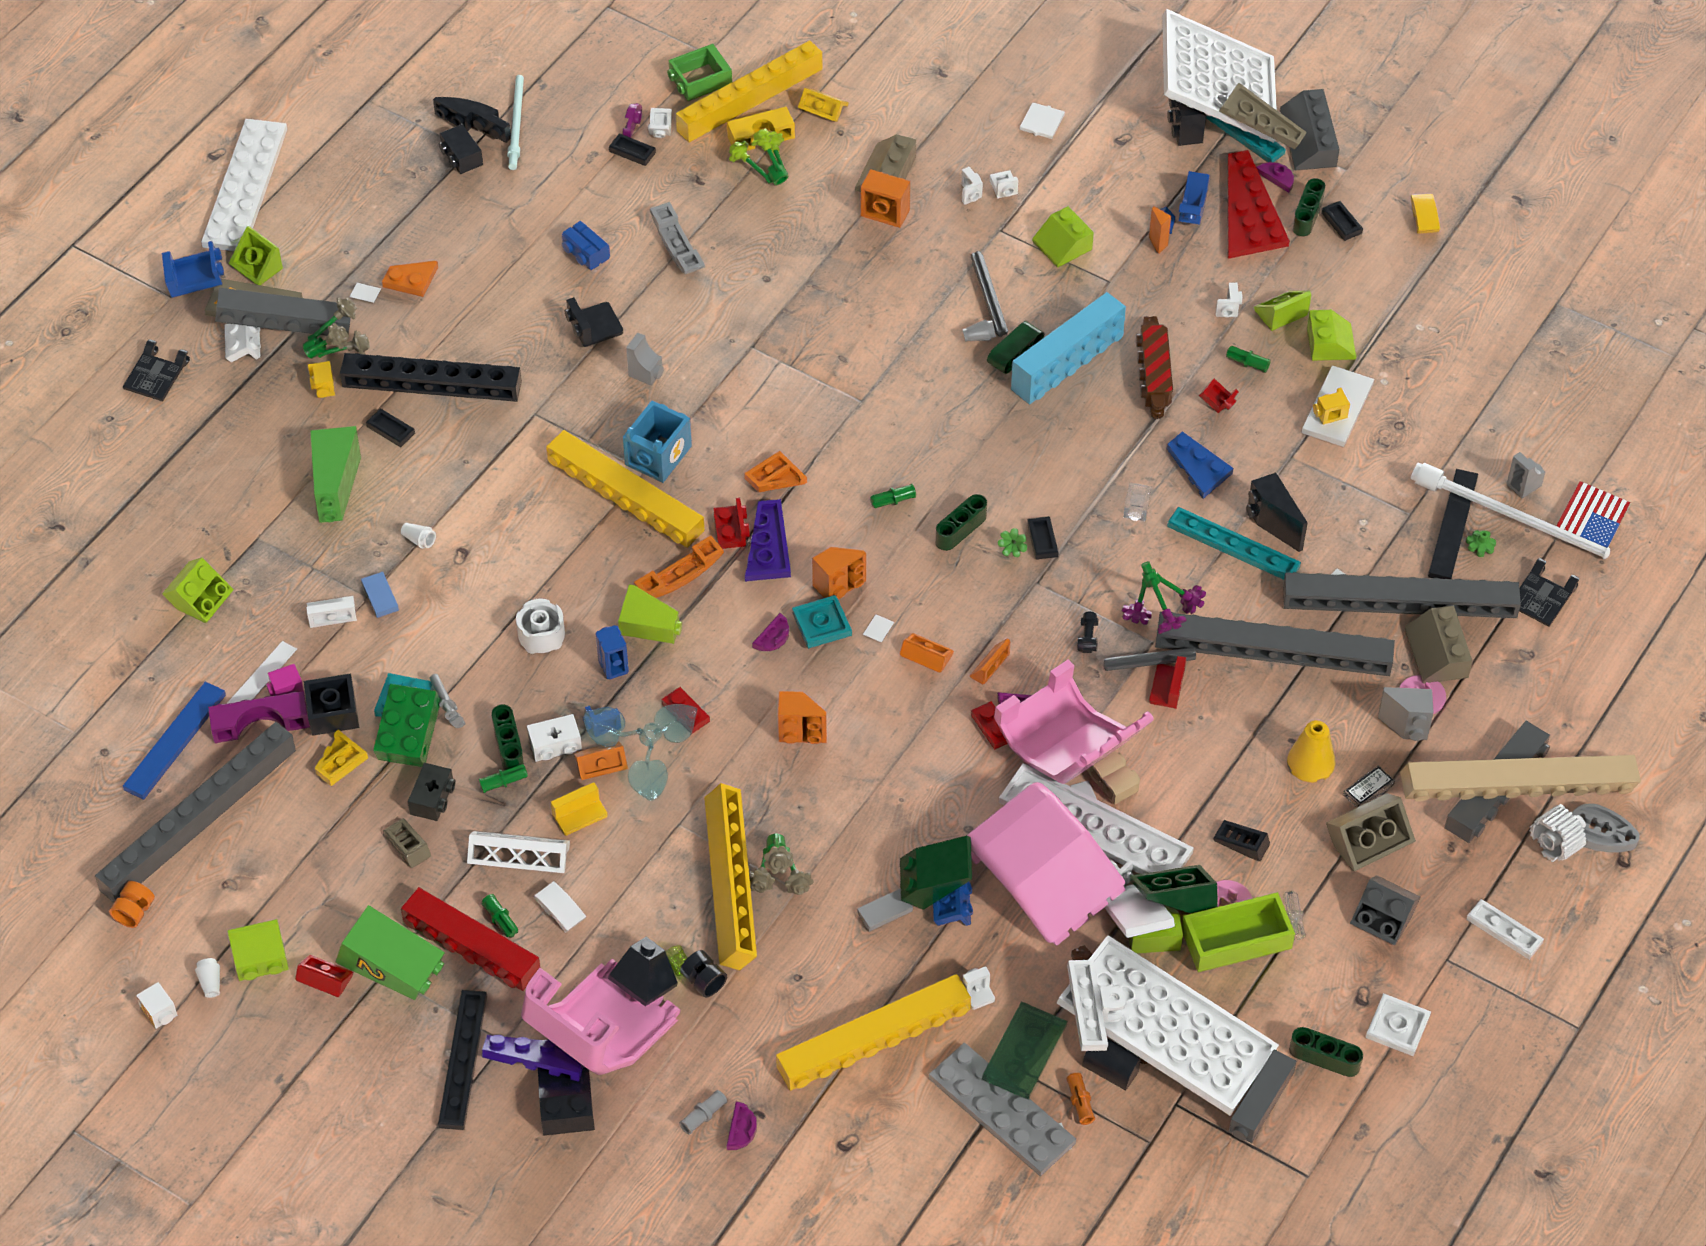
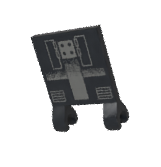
M149 339L145 344L141 357L124 383L123 389L163 402L181 370L189 363L190 357L187 356L188 351L183 349L178 351L175 362L155 357L159 348L155 346L157 344L156 341Z
M1538 558L1520 586L1521 606L1519 612L1550 627L1571 594L1577 589L1580 578L1571 575L1566 585L1562 587L1541 576L1545 571L1547 561Z

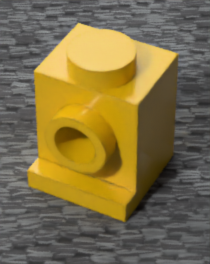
M330 361L308 364L311 389H316L317 398L335 396Z
M1337 388L1336 393L1318 397L1317 403L1313 404V412L1316 417H1319L1323 425L1348 418L1350 402L1342 388Z

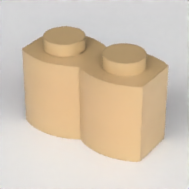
M1114 751L1087 769L1093 781L1101 787L1103 793L1114 805L1138 792L1140 778L1136 771H1131L1126 766V760L1121 753Z

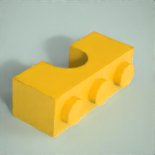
M786 106L728 121L727 137L731 145L737 141L741 143L743 141L748 142V151L755 149V146H752L751 143L754 141V134L761 129L764 130L766 128L768 132L782 133L784 141L794 139L795 123Z

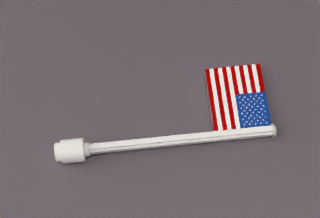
M1417 463L1411 475V479L1417 485L1436 492L1437 488H1443L1599 555L1603 559L1609 557V545L1631 503L1580 481L1560 520L1554 526L1446 479L1447 477L1443 476V470L1429 464Z

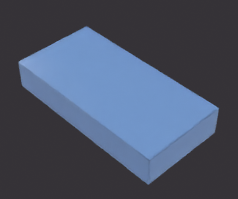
M383 572L361 579L377 618L399 611L398 604Z

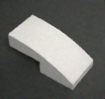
M554 881L534 895V898L547 915H552L565 933L586 918V915Z

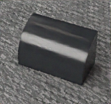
M1108 1038L1107 1050L1086 1051L1082 1066L1125 1091L1139 1073L1141 1058Z

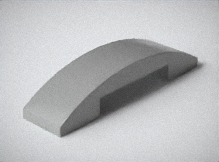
M667 202L650 208V213L659 235L678 268L684 274L705 268L696 249L693 250L679 225L678 216L671 203Z

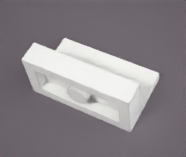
M353 596L307 603L306 608L310 628L357 621Z

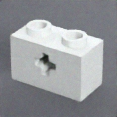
M573 714L527 725L528 739L535 762L549 760L564 754H573L576 751L582 750L581 737Z

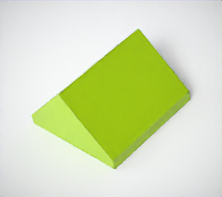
M247 226L228 264L255 284L262 285L283 269L280 251L276 245L250 226Z
M1310 290L1288 291L1254 306V310L1269 329L1273 331L1308 315L1311 292Z

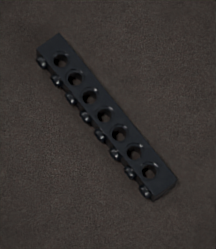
M344 353L340 369L341 384L344 388L518 402L522 383L520 367L359 353Z

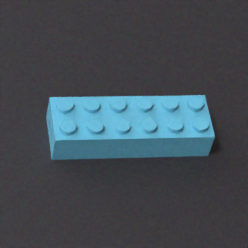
M1108 292L1096 299L1013 360L1011 390L1029 405L1035 400L1041 399L1047 391L1056 388L1062 380L1072 376L1077 369L1088 364L1093 357L1103 353L1108 346L1118 342L1123 337L1126 306Z

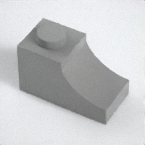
M637 333L626 347L628 375L652 386L656 379H659L663 374L662 356L657 355L650 348L645 335Z
M1519 452L1513 456L1507 485L1517 495L1524 498L1542 486L1545 471L1531 458L1527 459Z

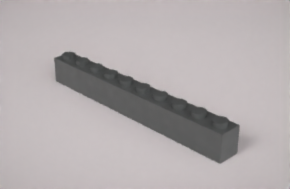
M1293 572L1285 573L1283 584L1284 609L1422 615L1431 608L1454 606L1457 616L1517 618L1521 606L1519 582L1355 576L1346 574L1330 575L1322 573L1305 574Z
M1161 611L1159 614L1158 628L1159 625L1162 624L1164 621ZM1172 612L1173 616H1184L1187 621L1181 623L1182 627L1176 630L1172 627L1170 631L1163 632L1162 634H1158L1157 630L1155 648L1171 650L1195 648L1196 653L1390 676L1393 666L1395 640L1316 631L1314 629H1300L1290 626H1276L1267 623L1259 624L1243 620L1235 621Z
M277 722L272 724L95 875L99 891L114 903L117 898H120V893L128 881H135L140 884L144 882L296 751L293 735Z

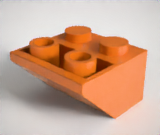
M830 547L812 558L813 587L824 598L836 595L838 599L844 597L846 593L854 588L861 587L866 582V552L864 550Z
M779 691V742L789 744L796 742L811 744L827 743L826 711L804 692Z

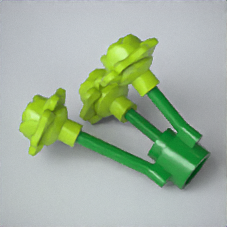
M765 128L754 134V141L751 145L761 146L764 151H767L773 163L767 169L768 174L750 159V155L747 154L748 142L743 141L741 143L737 141L730 146L729 153L731 156L729 160L735 162L741 159L749 163L766 179L768 184L773 182L774 185H780L789 177L779 154L780 149L778 146L784 141L782 133L768 132Z

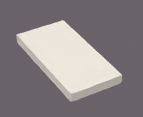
M1332 365L1314 404L1317 403L1318 397L1336 393L1337 388H1342L1350 402L1348 418L1323 425L1319 417L1315 416L1312 407L1302 428V433L1344 447L1373 386L1374 379Z
M1134 884L1124 886L1126 890L1113 901L1109 897L1106 899L1108 905L1104 908L1127 938L1175 926L1174 918L1164 905L1146 899Z

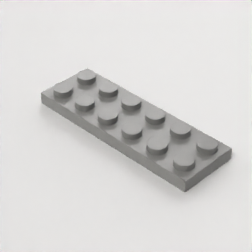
M965 1042L929 1074L930 1081L1040 1177L1076 1144L1074 1136Z

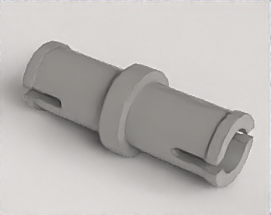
M716 1090L703 1103L695 1105V1110L679 1122L680 1127L686 1134L690 1135L704 1121L708 1122L711 1120L712 1114L727 1103V1098L721 1091Z

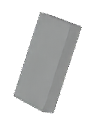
M900 888L858 908L857 913L870 932L912 912L913 906L901 901Z

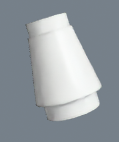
M405 523L401 528V535L422 549L430 548L436 540V533L431 527Z
M213 958L198 961L195 972L205 997L212 998L220 994V965Z

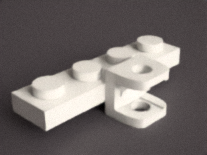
M1069 960L1067 969L1081 1051H1105L1108 1047L1104 1023L1118 1022L1122 1019V1009L1126 1005L1124 990L1119 987H1100L1098 989L1094 960ZM1110 996H1117L1119 1000L1111 999Z

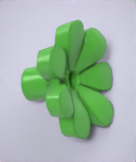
M1017 528L1011 529L1010 533L1003 531L1000 535L1002 539L998 540V546L1005 547L1002 551L1005 556H1009L1012 552L1014 557H1019L1021 552L1027 550V545L1023 543L1026 541V536L1024 534L1019 535Z
M1476 530L1472 533V536L1469 535L1466 538V543L1470 544L1468 546L1469 551L1477 550V556L1484 557L1485 551L1488 554L1494 552L1496 540L1490 538L1491 533L1489 531L1483 530L1480 532Z

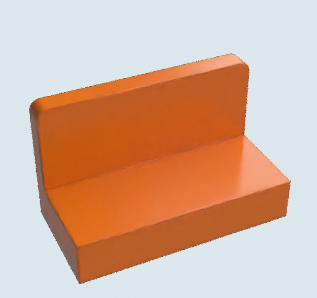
M620 741L573 753L581 780L628 769L624 747Z

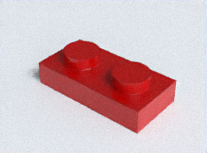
M681 687L662 698V705L690 734H693L710 722V716Z
M990 701L972 709L971 717L993 749L996 750L1008 743L994 718L996 706Z

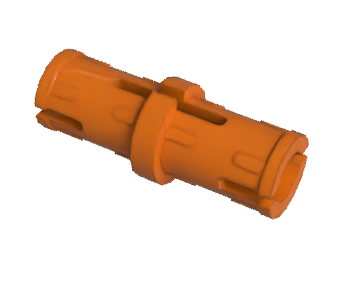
M1072 1073L1066 1078L1072 1094L1070 1098L1071 1103L1076 1107L1081 1125L1091 1124L1096 1119L1090 1104L1091 1095L1086 1091L1081 1073Z

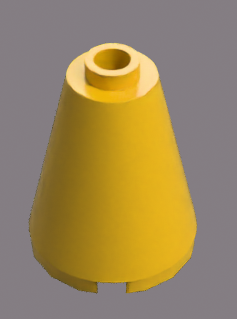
M1314 720L1309 722L1288 753L1287 764L1292 770L1291 773L1298 779L1314 783L1319 779L1324 778L1325 780L1329 778L1334 771L1336 760L1329 727L1322 721Z

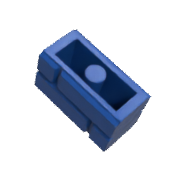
M582 221L574 224L572 228L570 227L563 231L562 247L564 251L568 254L572 253L581 266L585 265L590 270H593L600 263L602 264L610 258L609 245Z
M618 626L604 627L597 631L595 635L598 661L606 678L611 680L629 672L627 644Z

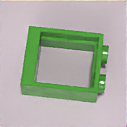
M714 44L669 60L668 77L671 81L675 82L678 92L681 95L683 94L687 101L714 92L732 83V69ZM708 64L715 72V74L688 83L682 75Z

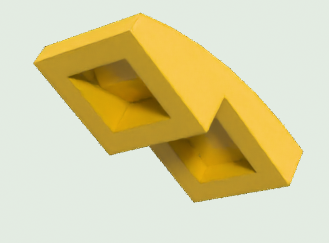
M1433 194L1411 195L1417 234L1439 232L1440 224Z

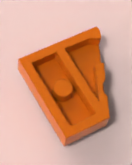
M438 261L390 266L382 280L383 288L424 297L438 269Z
M778 451L744 473L745 480L758 492L807 483V476L781 451Z

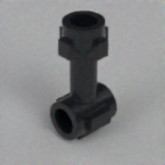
M1088 611L1083 614L1080 622L1081 626H1084V637H1078L1077 648L1082 653L1097 652L1098 639L1093 637L1094 626H1098L1099 619L1096 613Z

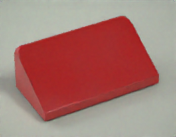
M309 955L298 964L295 979L300 983L339 997L351 980L354 972Z

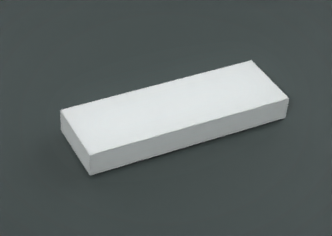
M1482 899L1479 900L1467 915L1466 920L1529 960L1543 944L1544 938Z

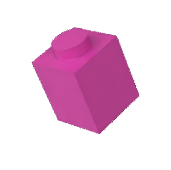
M295 664L267 673L269 683H266V687L270 696L304 691L303 683Z

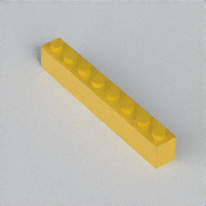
M809 40L676 113L677 132L690 143L823 70L822 51Z
M563 430L546 446L547 459L551 465L561 468L570 477L577 478L586 487L596 490L605 499L612 500L621 509L628 510L634 514L640 521L647 522L656 531L663 532L671 537L675 543L682 544L688 548L705 531L704 517L569 432Z
M720 783L704 797L719 965L741 970L757 957L741 789Z
M955 974L776 1054V1067L790 1091L796 1088H803L811 1081L818 1078H826L833 1071L842 1067L848 1068L864 1057L870 1058L884 1048L895 1047L904 1039L917 1037L924 1030L931 1027H939L953 1017L965 1015L971 1009V996L959 976Z

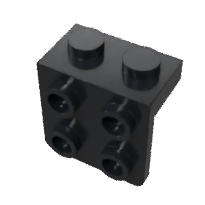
M575 297L566 300L567 309L564 310L568 322H571L575 336L579 337L584 347L620 336L624 333L623 327L609 302H603L581 310Z

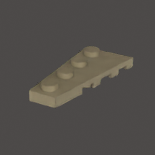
M1240 83L1236 85L1219 110V112L1293 149H1296L1307 133Z

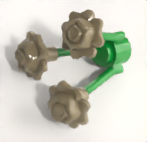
M338 297L336 299L338 310L334 313V316L314 334L308 336L309 341L303 343L304 352L310 359L316 356L321 358L346 349L348 351L355 349L359 354H365V351L370 348L366 334H361L356 330L354 331L352 341L347 342L349 335L346 329L334 323L343 316L355 319L354 312L357 307L349 298L341 299ZM328 328L329 334L325 340L321 337L317 338ZM327 344H333L334 346H337L335 348L325 350Z
M778 833L767 837L766 848L763 849L761 867L754 872H749L750 888L759 893L771 890L773 888L772 884L775 882V879L770 877L771 874L767 872L766 868L771 869L773 874H777L779 871L785 873L788 867H790L791 876L784 883L788 893L802 895L808 892L810 885L814 881L811 879L810 873L804 874V872L796 869L792 859L793 854L790 852V848L786 846L785 837Z

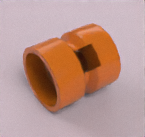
M128 881L120 893V898L116 899L109 913L118 923L129 928H136L144 916V911L149 909L155 896L143 884Z

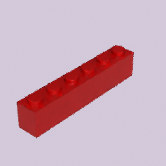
M420 887L416 889L401 907L403 922L407 927L411 929L416 928L423 932L429 940L440 942L448 951L452 953L457 952L468 963L479 965L490 976L496 975L511 988L516 987L524 991L531 978L541 968L538 956Z

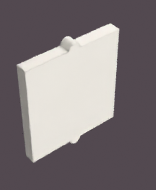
M1032 103L1020 125V130L1033 133L1034 136L1039 135L1052 139L1065 112L1051 108L1049 105L1044 106Z

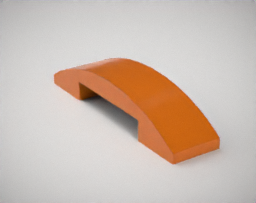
M710 535L692 546V553L657 574L654 571L649 572L634 581V585L655 598L664 596L688 584L704 573L723 555L724 550Z

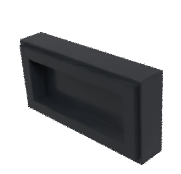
M619 133L610 144L609 152L646 166L655 155L656 148Z
M1341 201L1322 208V215L1344 241L1363 233V227Z
M381 408L366 421L367 428L400 448L415 434L413 427Z
M1050 516L1027 519L1035 559L1058 557L1059 552Z

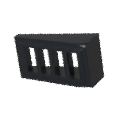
M1227 820L1222 822L1213 838L1215 842L1257 861L1262 860L1270 846L1268 833ZM1229 830H1231L1232 833L1230 837L1227 838L1226 835L1228 834Z

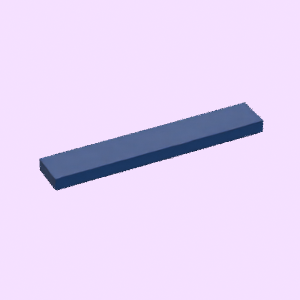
M205 681L124 783V791L144 800L209 718L208 707L220 704L226 696L225 690Z

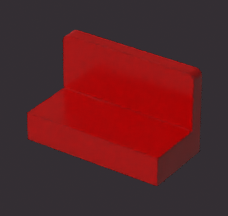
M1177 656L1175 666L1157 665L1149 698L1150 704L1177 709L1187 657Z

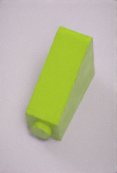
M629 584L618 620L621 635L674 644L676 635H680L682 631V621H679L678 611L635 585Z

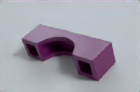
M304 691L208 707L214 743L239 740L244 728L259 720L275 721L287 731L310 728Z

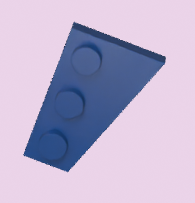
M1183 431L1167 444L1168 452L1179 467L1183 468L1188 474L1189 481L1192 485H1196L1203 499L1233 474V467Z

